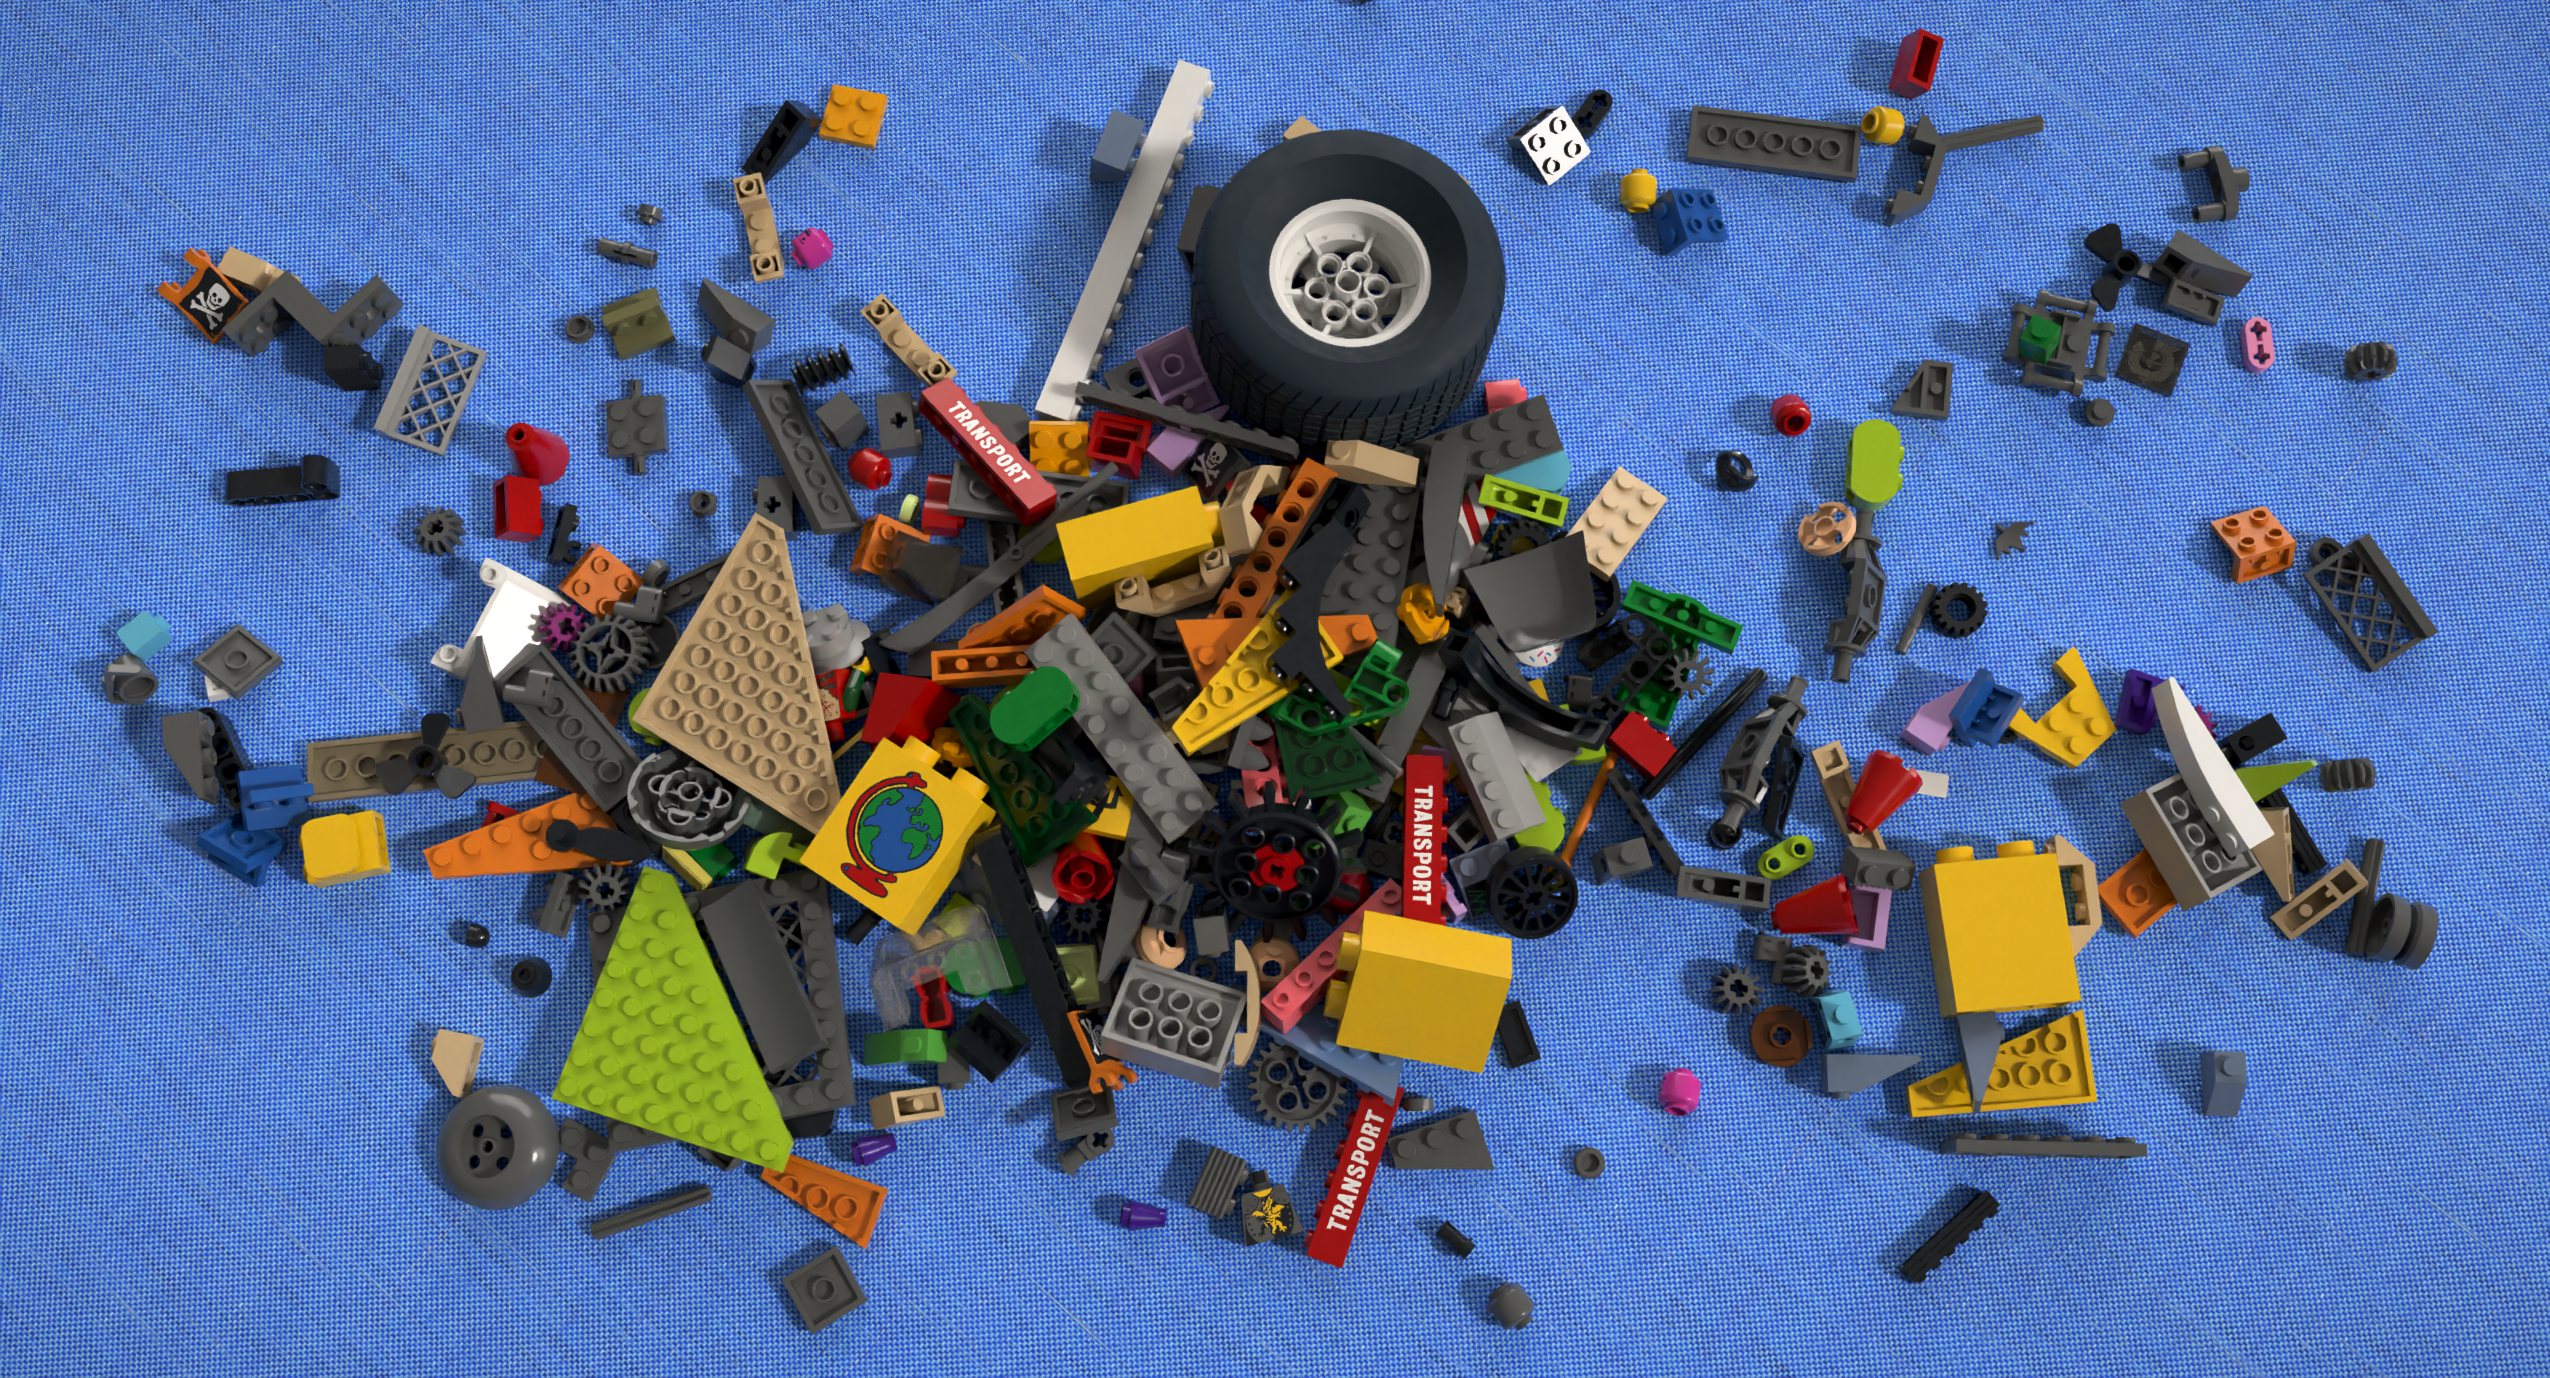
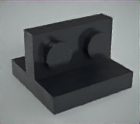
M985 999L976 1006L966 1023L954 1032L946 1042L990 1083L995 1082L1021 1060L1030 1049L1026 1046L1030 1039Z

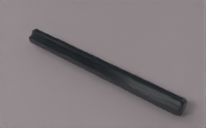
M1759 667L1753 669L1680 745L1655 777L1649 778L1639 788V793L1646 800H1652L1768 679V675Z

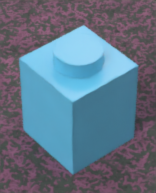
M145 610L116 632L130 652L145 661L175 639L168 631L171 627L170 624L160 614L154 616Z

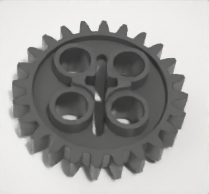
M1270 1041V1052L1260 1050L1259 1053L1263 1060H1253L1252 1062L1258 1071H1252L1248 1074L1250 1079L1256 1081L1248 1085L1249 1091L1257 1092L1250 1097L1251 1103H1261L1256 1108V1113L1267 1112L1264 1122L1267 1124L1275 1119V1130L1277 1131L1283 1124L1287 1125L1288 1134H1291L1293 1127H1298L1300 1134L1303 1135L1305 1126L1308 1125L1313 1132H1316V1122L1318 1121L1326 1127L1327 1119L1325 1116L1329 1115L1336 1118L1337 1113L1333 1107L1343 1108L1344 1102L1338 1096H1347V1089L1340 1087V1085L1348 1083V1078H1339L1318 1065H1315L1311 1070H1303L1299 1067V1063L1305 1058L1298 1055V1050L1287 1044L1284 1047L1282 1045L1276 1046ZM1288 1059L1293 1060L1300 1082H1303V1093L1309 1105L1308 1109L1303 1108L1298 1089L1293 1085V1075L1287 1063ZM1281 1068L1287 1073L1286 1077L1281 1081L1273 1080L1270 1077V1073L1274 1069ZM1314 1087H1322L1325 1089L1326 1095L1322 1099L1317 1100L1313 1099L1309 1092ZM1285 1097H1292L1297 1101V1105L1291 1110H1286L1280 1106V1102Z

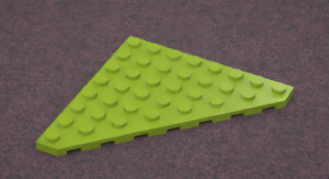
M644 866L551 1099L783 1173L794 1141L784 1124L774 1096L767 1086L758 1060L750 1048L740 1020L732 1008L723 982L715 970L706 944L698 932L688 904L681 894L680 886L672 874Z

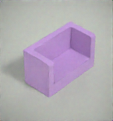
M1854 885L1850 886L1849 889L1853 900L1852 905L1854 914L1857 917L1859 933L1843 934L1841 946L1878 953L1885 949L1892 889H1878L1877 887L1872 888L1870 886L1867 888L1865 886L1860 887L1859 885L1856 887Z

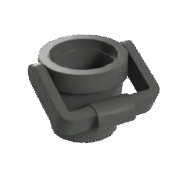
M125 654L115 659L112 664H108L105 667V672L102 676L103 691L107 694L108 702L112 704L142 705L145 703V699L156 692L159 685L154 672L149 670L145 663L133 654Z

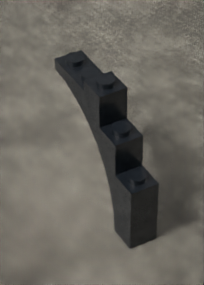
M1334 518L1287 558L1278 570L1277 575L1279 576L1280 583L1288 591L1293 590L1295 593L1275 610L1272 621L1278 633L1283 637L1288 636L1290 639L1269 657L1266 666L1270 676L1276 682H1282L1287 688L1297 680L1300 690L1307 697H1313L1321 705L1320 710L1329 720H1335L1340 725L1349 717L1353 707L1339 691L1327 669L1320 645L1318 619L1321 597L1326 582L1335 567L1351 551L1356 540Z

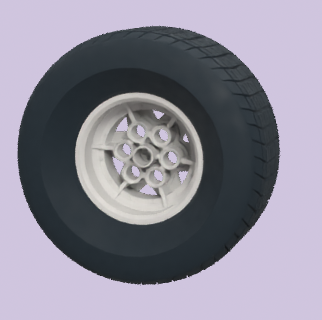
M1341 129L1309 133L1275 145L1273 148L1259 154L1257 158H1253L1243 166V169L1234 174L1229 179L1230 182H1227L1218 193L1219 196L1215 198L1208 210L1209 213L1204 218L1196 242L1190 305L1191 327L1198 356H1201L1202 366L1205 372L1209 373L1207 376L1214 388L1217 389L1223 400L1229 404V407L1252 427L1267 432L1268 436L1279 438V436L1289 437L1296 441L1300 450L1326 455L1328 440L1339 441V439H1342V441L1360 440L1392 450L1397 446L1406 445L1429 433L1444 422L1462 404L1473 389L1486 362L1502 315L1506 287L1504 257L1498 234L1483 203L1467 182L1441 159L1410 142L1377 132ZM1333 253H1350V255L1342 261L1340 257ZM1379 267L1389 275L1394 284L1389 283L1386 277L1378 274ZM1352 268H1359L1364 272L1358 273L1352 270ZM1330 269L1335 273L1326 274L1322 270ZM1300 272L1306 281L1305 286L1291 289L1296 276ZM1377 290L1381 295H1373L1369 291ZM1318 293L1322 295V298L1316 299L1310 294ZM1365 314L1369 317V319L1363 320L1360 319L1357 315ZM1333 315L1338 317L1340 320L1331 321L1330 319H1328V316ZM1387 317H1394L1391 323L1385 328L1381 319Z

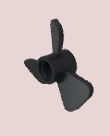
M2106 224L2086 237L2084 241L2085 247L2107 263L2102 269V278L2097 280L2090 290L2093 299L2098 301L2099 306L2105 312H2111L2115 308L2119 289L2125 287L2133 277L2158 286H2166L2170 282L2168 275L2153 267L2155 262L2142 264L2140 257L2135 252L2123 250L2121 230L2117 224Z
M428 713L422 718L423 744L411 750L408 760H384L376 765V773L386 792L394 796L400 795L420 775L427 779H435L443 795L449 799L461 797L475 784L476 777L474 774L449 766L446 755L438 750L450 725V717L445 713ZM433 755L432 764L424 768L425 759Z

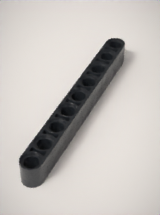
M1001 824L975 833L973 838L975 850L1065 1083L1071 1089L1088 1084L1091 1069L1067 1016V1013L1080 1011L1012 832L1006 824Z

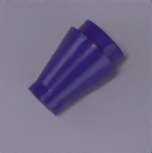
M893 1132L884 1135L856 1137L857 1141L850 1143L856 1167L861 1165L867 1167L891 1152L898 1150Z
M1130 1200L1129 1203L1122 1202L1120 1228L1134 1231L1165 1227V1208H1157L1134 1200Z

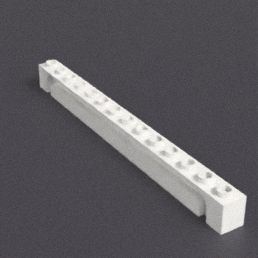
M1179 60L1036 404L1035 412L1039 420L1078 421L1080 418L1082 406H1080L1081 402L1075 394V389L1078 381L1088 384L1092 381L1090 379L1093 372L1100 369L1103 360L1101 352L1104 345L1108 346L1113 336V329L1111 328L1114 320L1118 321L1122 315L1124 305L1121 303L1124 296H1129L1134 284L1132 276L1135 270H1140L1144 260L1143 249L1145 245L1149 246L1154 236V229L1152 227L1155 220L1159 221L1164 211V204L1162 203L1165 196H1170L1173 190L1175 171H1180L1185 157L1182 154L1185 147H1190L1193 141L1195 122L1200 123L1202 119L1205 98L1209 99L1212 95L1214 82L1211 81V70L1182 60Z

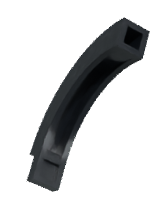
M1452 630L1438 650L1439 656L1451 674L1476 700L1491 712L1497 711L1500 718L1538 740L1574 753L1577 752L1579 747L1598 752L1612 730L1610 722L1607 720L1560 708L1528 691L1511 679L1495 663L1475 634Z

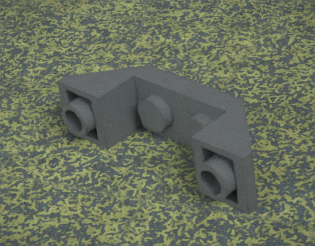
M1921 114L1917 124L1911 123L1906 139L1910 140L1907 151L1925 156L1920 171L1924 172L1923 179H1918L1913 193L1898 189L1894 198H1888L1883 214L1887 215L1885 226L1891 227L1925 211L1933 197L1947 148L1927 115Z

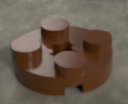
M1787 1005L1771 1006L1754 1017L1749 1030V1041L1759 1061L1777 1068L1790 1067L1800 1062L1809 1052L1813 1042V1032L1809 1021L1799 1012L1795 1011L1796 1009ZM1777 1028H1782V1032L1789 1035V1039L1784 1040V1045H1779L1778 1040L1773 1039V1034L1777 1033Z

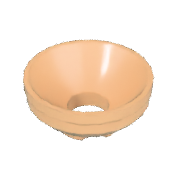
M1149 919L1144 921L1135 936V946L1141 960L1171 970L1176 968L1183 962L1188 949L1183 929L1181 928L1179 936L1174 935L1176 944L1174 947H1170L1164 941V932L1148 927Z
M1272 936L1270 943H1264L1263 938L1255 941L1248 949L1258 971L1261 990L1271 992L1300 964L1299 955L1295 947L1281 937ZM1269 960L1277 961L1281 966L1280 973L1276 976L1266 975L1263 972L1264 963Z

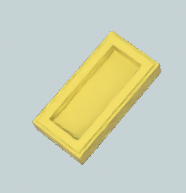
M663 846L662 859L694 890L700 891L712 888L713 878L684 850Z

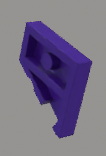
M2135 669L2127 670L2115 719V727L2138 735L2147 734L2156 724V719L2159 717L2151 689L2166 680ZM2179 685L2180 688H2181L2182 691H2183V690H2184V686Z

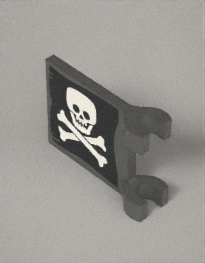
M1205 438L1181 472L1193 486L1197 485L1199 494L1207 503L1218 501L1221 509L1224 503L1221 497L1227 490L1224 486L1232 479H1236L1238 473L1255 466L1247 461L1236 447Z

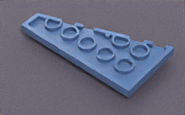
M1232 983V989L1247 993V986ZM1262 990V999L1270 992ZM1246 1003L1245 1010H1244V1013H1243V1016H1242V1019H1241V1023L1244 1024V1025H1246V1026H1247V1003ZM1316 1004L1285 1035L1262 1015L1260 1030L1273 1036L1274 1042L1283 1047L1285 1044L1299 1051L1298 1055L1339 1078L1346 1077L1359 1084V1089L1366 1093L1372 1091L1384 1098V1103L1393 1107L1404 1058L1336 1045L1338 1019L1323 1016L1324 1005Z

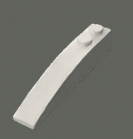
M2171 677L2152 688L2159 720L2180 774L2195 803L2202 812L2204 819L2209 823L2230 858L2253 848L2273 836V830L2175 678Z

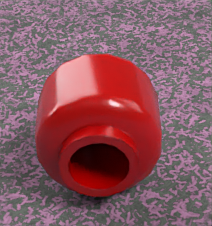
M1785 394L1777 398L1770 408V418L1776 430L1784 436L1795 437L1803 434L1811 424L1812 414L1806 402L1798 395Z
M873 448L857 450L848 461L850 478L867 490L875 491L881 486L885 487L892 478L891 461Z

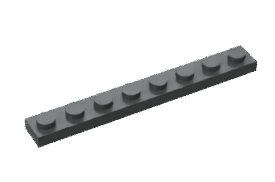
M1078 381L1075 389V394L1080 402L1132 418L1151 421L1153 424L1296 465L1301 457L1296 441L1286 436H1279V438L1268 436L1267 432L1258 428L1247 430L1230 420H1224V423L1219 422L1202 412H1197L1196 415L1191 414L1180 406L1173 404L1169 407L1163 406L1149 397L1135 398L1129 392L1121 389H1116L1115 392L1105 389L1103 385L1092 381L1088 384Z

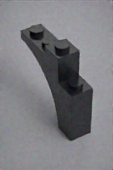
M1058 727L1030 751L1052 778L1056 787V794L1053 798L1060 804L1064 805L1070 801L1075 803L1079 799L1087 806L1094 801L1099 803L1109 792L1110 789L1106 785L1110 782L1111 778L1086 758L1090 752L1062 728Z

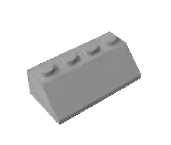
M1497 711L1472 717L1450 726L1442 734L1443 739L1491 845L1547 822Z

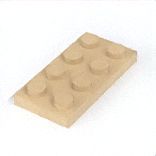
M1619 466L1566 537L1583 530L1589 570L1607 582L1665 505L1668 498Z

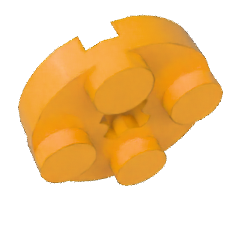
M1416 583L1407 587L1402 593L1401 604L1396 608L1399 619L1405 622L1410 632L1414 635L1416 642L1421 645L1443 638L1449 629V619L1445 621L1444 614L1443 617L1436 616L1429 584L1423 586L1421 583Z
M940 727L934 731L935 737L932 740V749L941 755L937 762L943 764L944 759L952 761V767L965 768L974 766L955 727Z

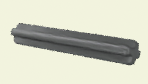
M2041 115L1943 135L1940 138L1947 148L1946 152L2039 133L2044 130L2045 121Z
M2376 838L2366 841L2360 873L2366 878L2368 885L2356 893L2346 952L2356 956L2364 955L2366 951L2385 851V842Z
M702 1185L592 1223L591 1232L593 1238L602 1239L707 1203L713 1199L711 1188L709 1185Z

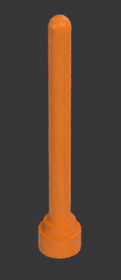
M1615 751L1607 752V756L1599 769L1560 855L1570 869L1572 868V864H1570L1609 779L1607 773L1613 770L1618 759V754ZM1548 867L1546 875L1553 869V867ZM1560 876V877H1559L1557 880H1555V881L1560 882V881H1563V880H1562V877Z

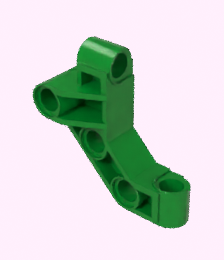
M1376 638L1370 652L1363 660L1343 695L1349 703L1358 704L1361 712L1357 716H1349L1340 725L1335 720H1329L1320 710L1321 705L1318 702L1311 703L1293 693L1286 695L1265 708L1264 713L1275 721L1308 737L1389 716L1398 717L1406 711L1410 697V688L1407 683L1392 675L1403 652ZM1396 694L1401 697L1402 701L1392 702L1388 699V696ZM1306 714H1314L1318 717L1319 723L1309 728L1301 720Z

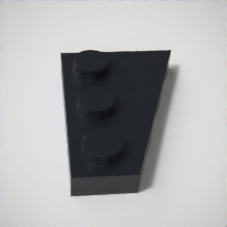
M1786 735L1780 736L1768 807L1762 817V826H1764L1766 833L1772 838L1781 840L1805 758V754L1794 738Z

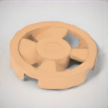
M1833 501L1816 506L1819 510L1812 516L1807 513L1799 526L1798 539L1804 549L1812 556L1825 557L1841 551L1851 541L1856 531L1854 514L1844 504ZM1836 512L1847 515L1838 523L1833 518ZM1841 533L1842 541L1837 545L1834 539Z

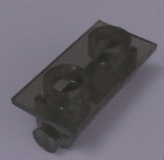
M1625 619L1622 621L1616 620L1613 624L1603 629L1601 632L1604 640L1601 641L1600 637L1595 634L1583 643L1578 644V648L1575 650L1577 655L1575 660L1591 672L1603 666L1605 662L1618 654L1628 650L1632 644L1625 639L1621 631ZM1629 623L1627 625L1628 630L1631 629Z

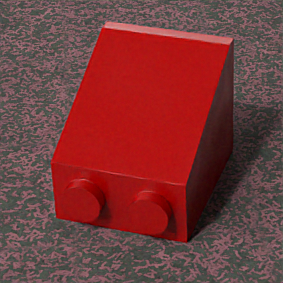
M880 672L860 741L871 746L870 751L874 752L883 737L900 748L903 747L910 735L929 746L935 737L934 731L937 728L943 727L949 718L947 712L960 703L961 697L927 678Z

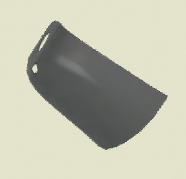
M1583 530L1549 544L1495 562L1463 570L1500 638L1514 653H1523L1551 646L1586 633L1595 626L1596 606Z

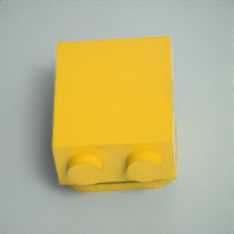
M374 810L350 815L335 814L312 819L304 825H300L299 846L304 854L305 862L302 871L308 884L322 888L391 873L382 814Z

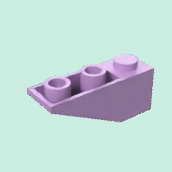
M1971 681L1921 706L1914 712L1899 737L1928 756L1936 750L1942 752L1951 739L1947 734L1953 724L1948 715Z

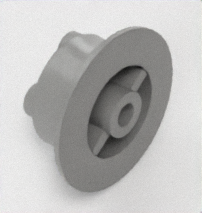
M834 604L816 611L807 610L802 613L815 676L834 669H845L865 653L861 642L869 638L871 632L862 621L849 619L847 611L844 610L841 604Z

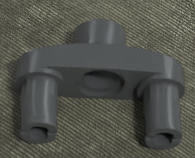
M2218 145L2204 147L2202 151L2180 154L2178 157V167L2181 172L2199 168L2207 169L2216 203L2195 206L2193 208L2192 216L2195 224L2215 220L2225 222L2236 219L2239 210L2238 193L2248 191L2250 186V177L2246 167L2232 168L2224 150Z

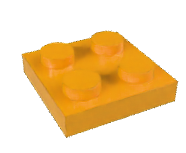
M833 84L819 131L820 139L875 150L889 101L887 95Z
M1030 421V463L1040 471L1090 477V464L1085 456L1089 444V421Z

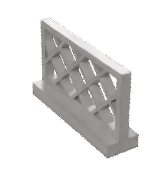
M418 324L373 427L374 430L381 437L392 438L444 457L487 358V351L432 332L430 328ZM436 341L448 345L451 354L435 360L432 350ZM452 347L459 349V351L454 352ZM467 353L478 356L475 365L464 370L457 358ZM454 359L459 372L443 378L438 365ZM435 367L440 379L424 386L421 380L423 371ZM470 374V377H469V379L467 380V378H466L465 375ZM463 377L466 384L464 391L452 396L446 383ZM419 382L421 387L416 389L417 384ZM443 385L448 398L432 404L427 391ZM424 393L429 405L413 411L409 404L411 398ZM460 399L458 405L456 406L455 401ZM452 403L455 410L453 416L440 421L435 409ZM407 408H408L409 413L406 414V415H404L405 412H406V410H407ZM432 410L437 423L421 430L416 416ZM413 419L418 430L417 432L407 436L397 433L402 422ZM449 425L448 428H447V430H446V432H445L444 426ZM440 428L444 436L440 446L436 447L428 444L424 435ZM421 436L422 441H419L415 438Z

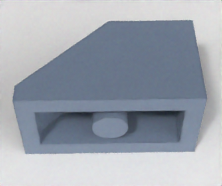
M2210 1051L2201 1053L2203 1116L2237 1117L2247 1085L2245 1052Z

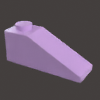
M1226 404L1205 412L1213 420L1223 423L1224 420L1231 418L1230 408ZM1165 428L1160 435L1157 433L1149 440L1146 449L1147 457L1158 468L1175 480L1205 438Z

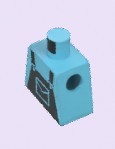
M1836 988L1825 991L1817 996L1808 997L1824 1052L1855 1045L1862 1035V1030L1850 992Z

